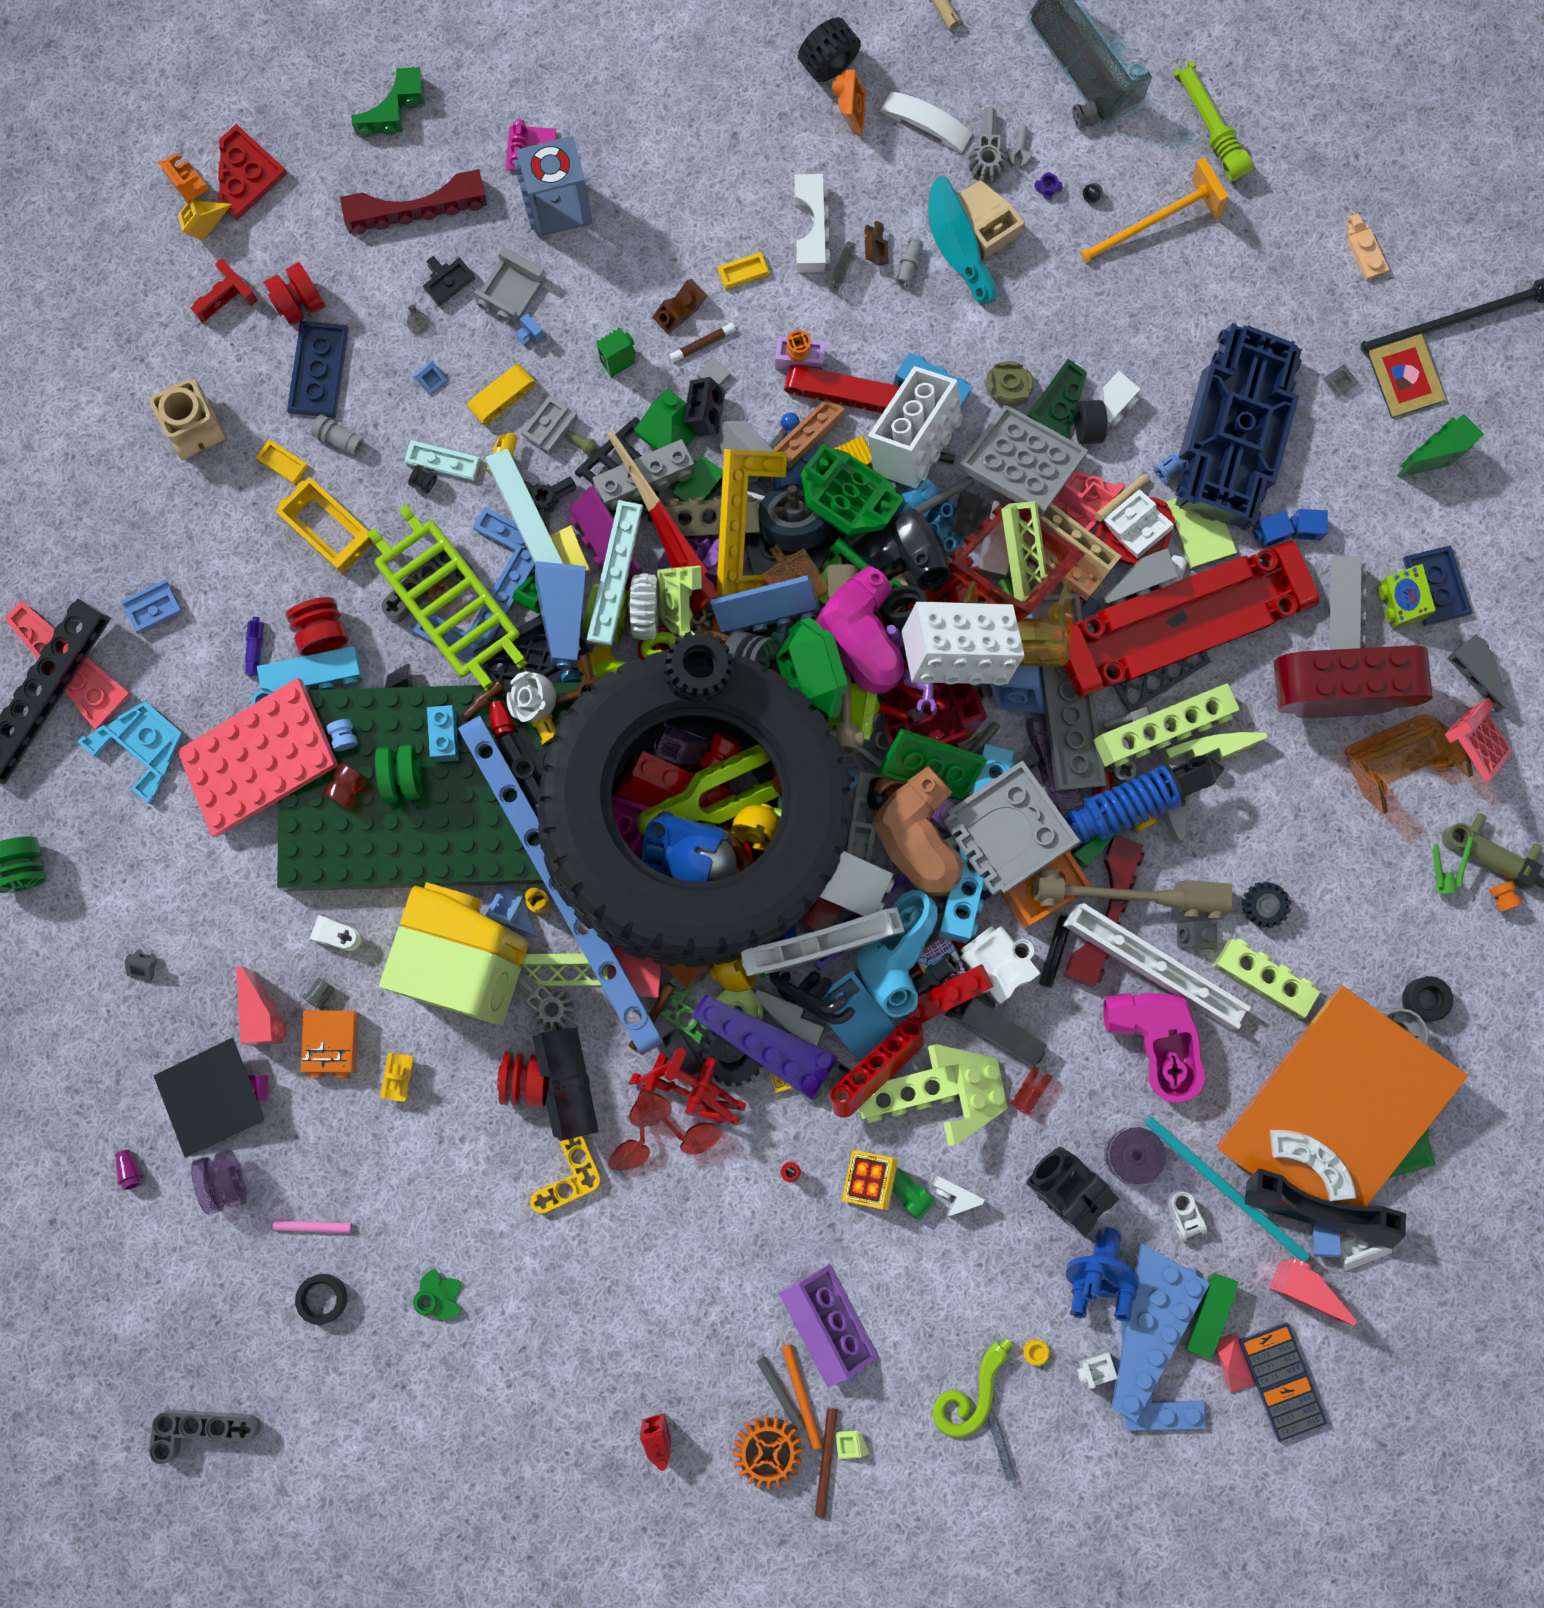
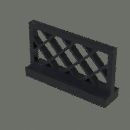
M1182 611L1164 623L1175 628L1188 620V617ZM1203 652L1199 654L1203 661L1197 665L1187 663V659L1174 663L1181 665L1180 675L1176 678L1167 676V666L1163 668L1162 674L1151 672L1144 675L1142 687L1132 685L1130 681H1126L1125 683L1120 682L1113 685V688L1128 712H1131L1212 661L1207 653ZM1185 667L1191 668L1185 672ZM1107 669L1108 677L1114 679L1112 671ZM1149 675L1161 678L1160 687L1157 690L1146 688ZM1165 679L1171 680L1170 682L1165 684ZM1128 688L1141 691L1139 701L1133 705L1127 698ZM1145 692H1149V693H1150L1149 695H1147L1146 697H1144Z
M542 615L517 627L520 636L512 643L519 652H526L524 659L527 662V665L520 669L519 673L524 672L526 667L537 669L536 673L547 678L561 670L556 665L545 664L547 656H550L547 643L545 649L533 647L535 643L541 640L547 641ZM506 634L474 650L475 657ZM581 637L579 639V647L581 649L578 651V660L580 659L579 656L590 653L589 648ZM504 649L480 666L493 684L497 681L496 678H499L498 681L503 684L504 679L512 680L516 676L515 674L507 673L509 665L516 666V664ZM530 654L542 655L540 663L529 662ZM498 663L504 664L501 672L490 670L491 667ZM512 687L507 690L502 689L499 692L504 701L507 699V692H511Z

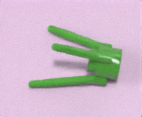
M1473 837L1468 838L1457 878H1454V873L1442 872L1439 846L1437 843H1434L1432 851L1436 873V893H1457V887H1463V875L1471 851Z

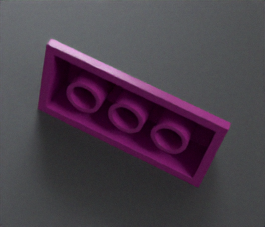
M592 485L569 507L572 515L569 517V520L575 530L580 528L584 535L580 538L587 550L592 548L596 555L593 557V560L598 569L601 570L604 566L614 520ZM634 553L625 590L630 589L634 575L643 573L642 567Z

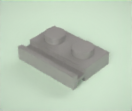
M548 396L522 430L521 434L524 438L551 454L577 420L578 415L556 399Z

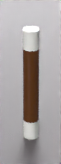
M731 322L669 354V357L675 363L735 332L736 328Z

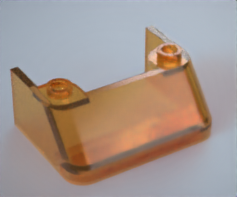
M1428 714L1416 716L1346 747L1344 751L1347 764L1363 796L1383 814L1388 813L1385 797L1388 794V786L1385 783L1425 766L1437 772H1446L1450 768L1456 767L1466 776L1471 777L1473 776L1471 759L1458 739L1451 743L1449 742L1445 733L1450 728L1434 716Z

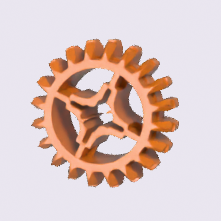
M768 1415L764 1416V1424H760L759 1418L755 1417V1427H752L748 1422L745 1423L748 1433L742 1430L738 1431V1435L743 1441L734 1440V1445L741 1448V1450H734L732 1453L734 1457H741V1459L734 1462L735 1467L744 1466L739 1472L741 1477L747 1473L750 1474L747 1479L748 1484H751L754 1478L758 1479L757 1488H761L762 1481H767V1489L770 1490L772 1488L771 1481L775 1480L777 1487L780 1488L782 1487L781 1477L787 1482L791 1481L788 1471L793 1474L798 1473V1469L793 1466V1463L802 1464V1459L795 1456L803 1453V1448L795 1447V1445L801 1443V1438H791L795 1435L796 1429L791 1428L787 1432L788 1421L785 1420L781 1426H778V1416H775L773 1424L769 1423ZM773 1431L781 1436L773 1441H767L759 1433ZM752 1438L759 1450L753 1459L748 1462L746 1448ZM787 1442L790 1454L787 1463L783 1466L777 1453L782 1448V1445ZM762 1445L764 1447L768 1446V1449L770 1446L774 1448L772 1451L774 1460L762 1456ZM762 1464H770L777 1472L761 1473L755 1470V1468Z

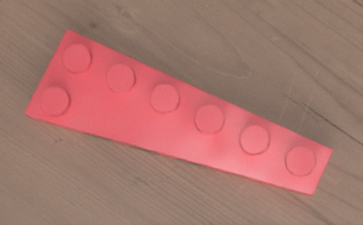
M20 601L4 619L29 647L34 656L39 659L42 648L50 642L55 629L28 605ZM66 644V645L64 646V648H63V653H64V654H65V653L68 651V649H69V645H68V644ZM86 657L64 691L94 729L105 725L131 696L127 690L88 657ZM55 664L50 668V675L55 671Z

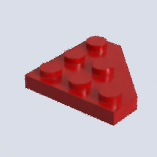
M235 124L219 139L220 161L218 180L220 183L218 202L232 204L226 212L237 221L275 186L287 172L242 128Z

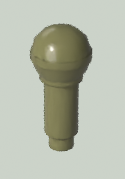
M569 430L564 435L569 441L578 445L586 455H592L597 451L598 446L594 439L583 438Z

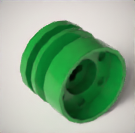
M25 836L0 841V893L25 891L47 881L46 872H42L44 864L42 862H31L41 856L38 838Z

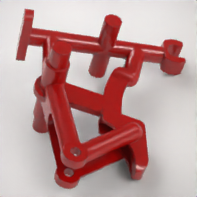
M682 1047L675 1050L669 1062H667L668 1057L666 1055L659 1054L652 1071L644 1075L633 1073L629 1080V1085L636 1084L641 1087L639 1091L647 1094H653L656 1087L664 1092H675L688 1098V1105L684 1111L685 1114L694 1116L695 1112H697L701 1118L709 1119L716 1124L728 1122L735 1126L739 1125L740 1118L727 1109L744 1111L746 1108L744 1102L736 1100L711 1081L717 1064V1060L709 1057L698 1078L681 1069L680 1067L686 1056V1050ZM665 1075L666 1080H668V1081H670V1082H667V1081L661 1079L660 1077H662V1076ZM675 1078L692 1087L691 1091L676 1085L672 1080ZM717 1096H720L725 1101L717 1100Z

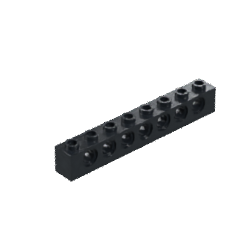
M77 598L69 606L66 617L62 623L56 626L52 639L42 648L39 659L35 665L29 668L27 678L15 690L14 698L9 706L4 708L0 714V784L7 782L111 620V617L81 599ZM82 622V629L77 633L76 628ZM66 644H68V645H69V649H68V651L64 654V653H63V648H64V646H65ZM55 664V671L50 675V668ZM41 685L42 691L37 696L36 690ZM28 706V713L26 716H23V710ZM14 727L15 733L10 737V730Z

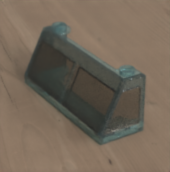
M1038 0L1027 15L1026 20L1085 102L1094 101L1098 112V121L1103 128L1143 104L1152 75L1141 63L1133 62L1126 66L1079 0Z

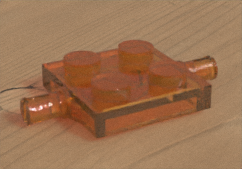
M778 544L774 546L775 549L772 547L769 550L777 562L771 569L762 574L768 585L808 576L815 583L818 598L828 592L826 581L804 548L787 556L784 555Z

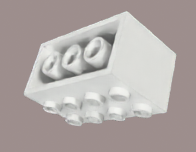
M916 366L912 368L868 435L871 463L875 472L884 478L915 489L918 488L921 481L927 478L932 464L938 461L944 445L947 446L955 428H959L962 423L963 415L960 410L961 398H959L958 380Z
M916 602L902 629L911 682H922L923 684H1008L1025 656L1014 607L1010 604Z

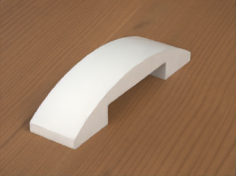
M890 92L880 109L881 113L898 122H901L903 119L942 139L941 144L961 154L973 135L968 128L946 112L923 100L906 94Z

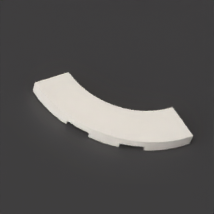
M1270 1130L1271 1150L1274 1158L1295 1159L1312 1167L1322 1178L1330 1201L1356 1198L1355 1188L1348 1170L1337 1155L1325 1144L1303 1133L1289 1130Z

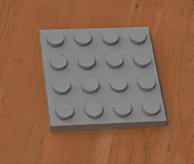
M1004 405L960 462L958 470L1017 503L1037 501L1038 513L1040 516H1043L1086 457L1088 449L1012 407Z

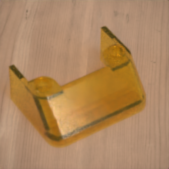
M971 581L963 603L993 604L991 602L978 601L976 581ZM1070 581L1064 582L1059 602L1053 603L1049 607L1048 618H1016L1025 655L1019 666L1058 667L1065 665L1069 661L1074 614Z

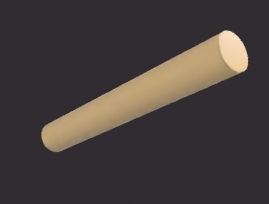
M1146 474L1141 475L1095 514V518L1100 522L1104 520L1129 497L1149 482V477Z

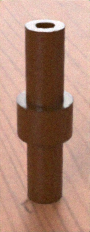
M497 680L484 693L478 694L474 698L475 702L461 715L469 722L481 709L485 710L492 703L491 699L504 688L503 684Z

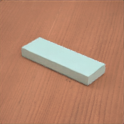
M411 440L404 463L413 467L420 464L425 467V470L475 482L481 458Z

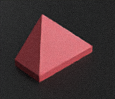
M1237 1334L1219 1339L1215 1352L1230 1392L1232 1393L1254 1385L1255 1381Z

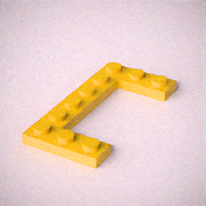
M724 449L716 588L718 596L716 598L779 583V575H743L748 476L786 477L787 452Z

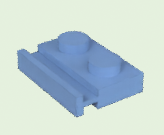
M166 580L121 601L138 634L183 612Z

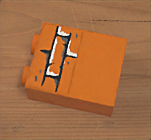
M303 1010L300 1072L308 1073L309 1078H323L324 1073H333V1078H349V1073H356L359 1012Z

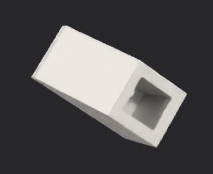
M1120 371L1103 387L1100 394V400L1104 402L1107 411V429L1111 425L1116 427L1124 417L1122 415L1123 411L1126 408L1131 410L1139 401L1137 395L1140 388Z

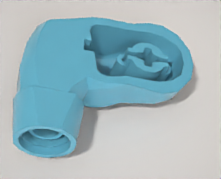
M910 890L902 894L892 907H897L905 932L862 946L856 957L858 970L865 988L872 994V998L887 1015L891 1017H902L915 1010L918 1004V994L909 976V969L921 957L937 922L936 903L922 890Z

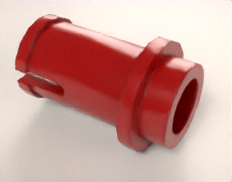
M787 1162L781 1167V1177L786 1182L791 1183L799 1179L801 1175L799 1165L794 1162ZM789 1167L795 1169V1175L792 1177L786 1175V1169Z

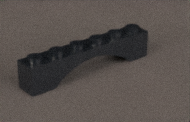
M1260 1168L1256 1170L1246 1183L1245 1204L1390 1249L1394 1248L1406 1236V1213L1384 1206H1354L1324 1200L1300 1190L1283 1175Z

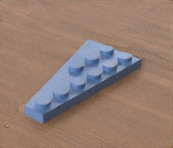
M1140 1243L1138 1264L1135 1269L1139 1276V1287L1136 1299L1132 1304L1131 1319L1126 1322L1120 1366L1111 1408L1134 1422L1138 1420L1210 1285L1206 1280L1143 1243Z

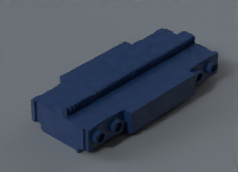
M1231 323L1226 329L1220 331L1217 338V343H1220L1218 351L1214 353L1211 364L1202 370L1178 457L1186 461L1181 469V474H1184L1182 482L1178 484L1175 491V496H1177L1175 505L1179 506L1182 510L1198 513L1205 519L1217 520L1231 526L1236 525L1246 531L1258 523L1261 517L1260 505L1266 497L1267 489L1276 484L1299 398V395L1292 392L1296 385V380H1294L1295 374L1302 363V359H1300L1302 349L1295 345V341L1290 342L1249 325L1241 328L1236 323Z

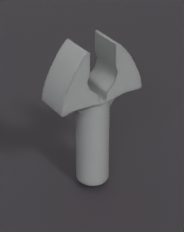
M1026 125L1019 126L1016 147L1014 149L1007 148V160L1011 167H1013L1014 158L1018 154L1022 158L1020 169L1025 167L1032 157L1033 152L1025 150L1028 133Z
M1148 707L1103 722V727L1105 730H1110L1150 715Z

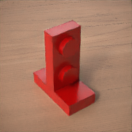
M223 259L215 263V266L225 279L216 283L209 293L204 297L198 298L194 305L190 307L201 323H204L238 294L250 306L258 301L253 291Z

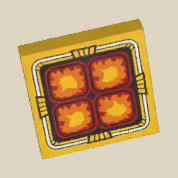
M852 1150L842 1201L888 1211L898 1159Z

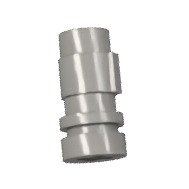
M323 414L319 415L312 425V436L319 440L321 439L325 443L330 442L345 452L357 455L363 447L364 439L339 426L336 421Z

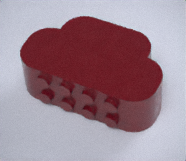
M1411 645L1301 651L1279 656L1273 661L1278 712L1295 714L1298 718L1376 715L1390 712L1396 708L1421 705L1433 699L1428 648L1425 646Z

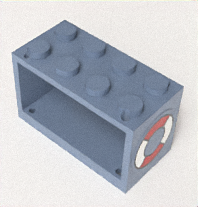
M573 135L516 150L518 160H514V165L531 230L536 229L538 237L593 224L585 177Z

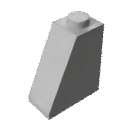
M729 420L724 422L719 433L716 435L723 455L724 449L773 451L745 420ZM748 476V483L756 482L759 476Z

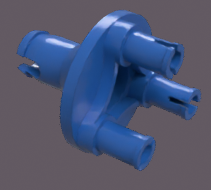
M1105 1227L1104 1235L1102 1230L1099 1229L1097 1231L1093 1255L1075 1258L1067 1264L1065 1274L1067 1280L1072 1284L1071 1292L1073 1294L1070 1315L1079 1319L1086 1318L1088 1300L1092 1301V1295H1094V1301H1098L1100 1297L1117 1298L1114 1317L1119 1321L1127 1322L1131 1319L1132 1304L1136 1299L1139 1287V1276L1131 1267L1118 1260L1120 1242L1122 1240L1121 1233L1114 1228Z

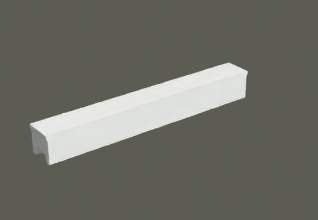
M1085 903L1075 904L1063 925L1175 996L1185 998L1190 1005L1231 1030L1240 1029L1242 1018L1251 1008Z

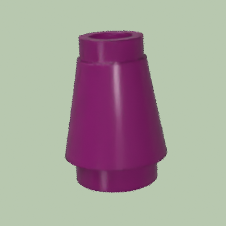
M123 1150L116 1153L117 1183L121 1185L122 1190H130L142 1185L143 1174L131 1151Z

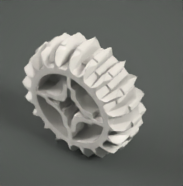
M641 573L634 575L631 581V633L634 639H654L658 632L659 620L658 580L655 575Z

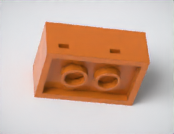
M1070 851L1042 869L1060 871L1059 877L1064 878L1065 885L1092 887ZM1039 872L1006 894L1000 891L1023 930L1079 896L1064 895L1062 902H1056V907H1041V901H1036L1033 898V882L1035 877L1039 875Z

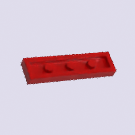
M980 964L920 995L915 1010L906 1015L908 1019L919 1020L922 1024L994 986L983 964Z

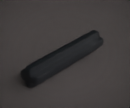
M1061 915L1058 918L1039 981L1041 986L1051 988L1054 984L1070 931L1063 926L1068 917L1065 915Z

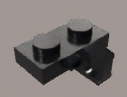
M433 255L426 261L428 263L427 266L433 273L430 275L431 279L423 285V289L439 307L475 279V275L460 257L450 265L447 263L441 265Z

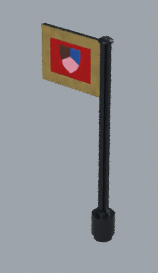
M1544 278L1535 280L1532 288L1367 342L1365 340L1362 341L1360 345L1361 351L1364 354H1368L1391 418L1446 400L1423 339V334L1532 299L1537 300L1539 303H1544Z

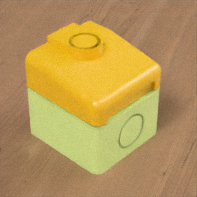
M426 882L424 888L414 886L409 894L400 924L403 926L398 927L379 987L420 1002L503 1026L522 969L520 965H523L528 950V941L525 937L479 913L483 900Z

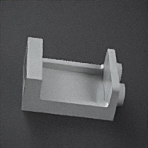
M503 246L498 253L500 261L480 291L478 289L475 290L474 296L476 304L485 311L492 310L504 322L509 323V321L517 324L545 281L546 275L544 268Z

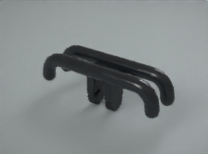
M780 971L769 973L771 983L777 987L778 993L783 998L830 1024H843L855 1014V1010L852 1007H847L840 1014H833L847 1004V997L839 996L832 1003L822 1001L831 988L832 980L827 977L821 979L820 974L816 971L809 973L798 987L789 982L791 979L789 972L782 973L780 977Z

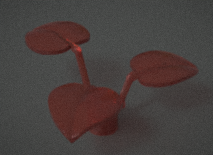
M641 1089L629 1113L631 1124L640 1127V1140L637 1142L630 1139L620 1144L612 1153L608 1161V1168L611 1170H630L645 1163L650 1155V1149L648 1146L643 1145L645 1143L644 1127L654 1126L660 1120L668 1126L679 1140L683 1141L680 1149L686 1154H700L709 1150L721 1138L723 1131L713 1123L701 1122L690 1127L685 1135L680 1134L667 1119L672 1111L670 1102L659 1094Z

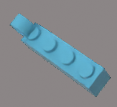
M355 646L257 666L260 688L262 690L257 691L253 695L252 705L296 678L303 680L307 690L334 689L333 686L343 684L345 687L357 685L358 681L364 680L358 650Z

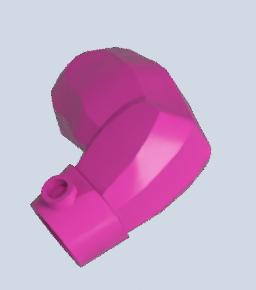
M866 567L846 581V584L835 592L822 608L816 622L819 623L823 630H828L834 635L842 665L851 673L855 682L867 692L873 694L886 693L897 686L903 675L905 662L900 650L886 634L883 624L873 614L890 595L892 590L891 584L881 571L874 567Z
M1148 992L1133 995L1125 993L1104 997L1103 1018L1106 1033L1134 1035V1033L1142 1035L1143 1048L1148 1058L1149 1083L1155 1094L1165 1101L1179 1103L1191 1100L1201 1092L1205 1083V1071L1202 1064L1200 1036L1189 1003L1185 998L1171 994Z

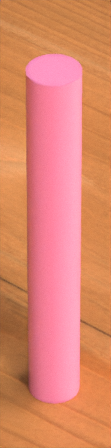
M278 1220L273 1222V1231L351 1233L352 1223Z

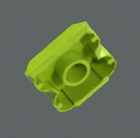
M851 683V723L858 726V731L864 732V741L869 742L874 729L872 724L873 716L879 711L880 707L877 694L867 692L858 684ZM841 711L838 717L827 722L831 729H833L835 724L841 723Z

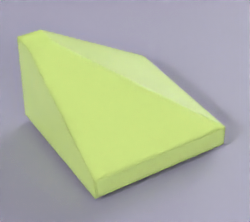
M859 1430L835 1432L839 1459L862 1458L869 1455V1450Z

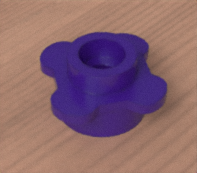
M1047 172L1040 180L1035 182L1034 188L1039 190L1045 199H1051L1056 191H1061L1062 183L1059 182L1056 175Z

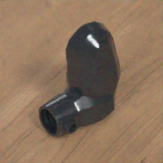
M916 509L893 516L883 530L865 533L851 546V549L871 567L881 571L888 580L909 571L919 588L922 590H933L946 584L951 577L945 549H943L940 536L934 526ZM846 557L844 558L843 564L854 565Z

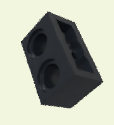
M711 377L690 380L683 424L698 437L719 433L726 391Z

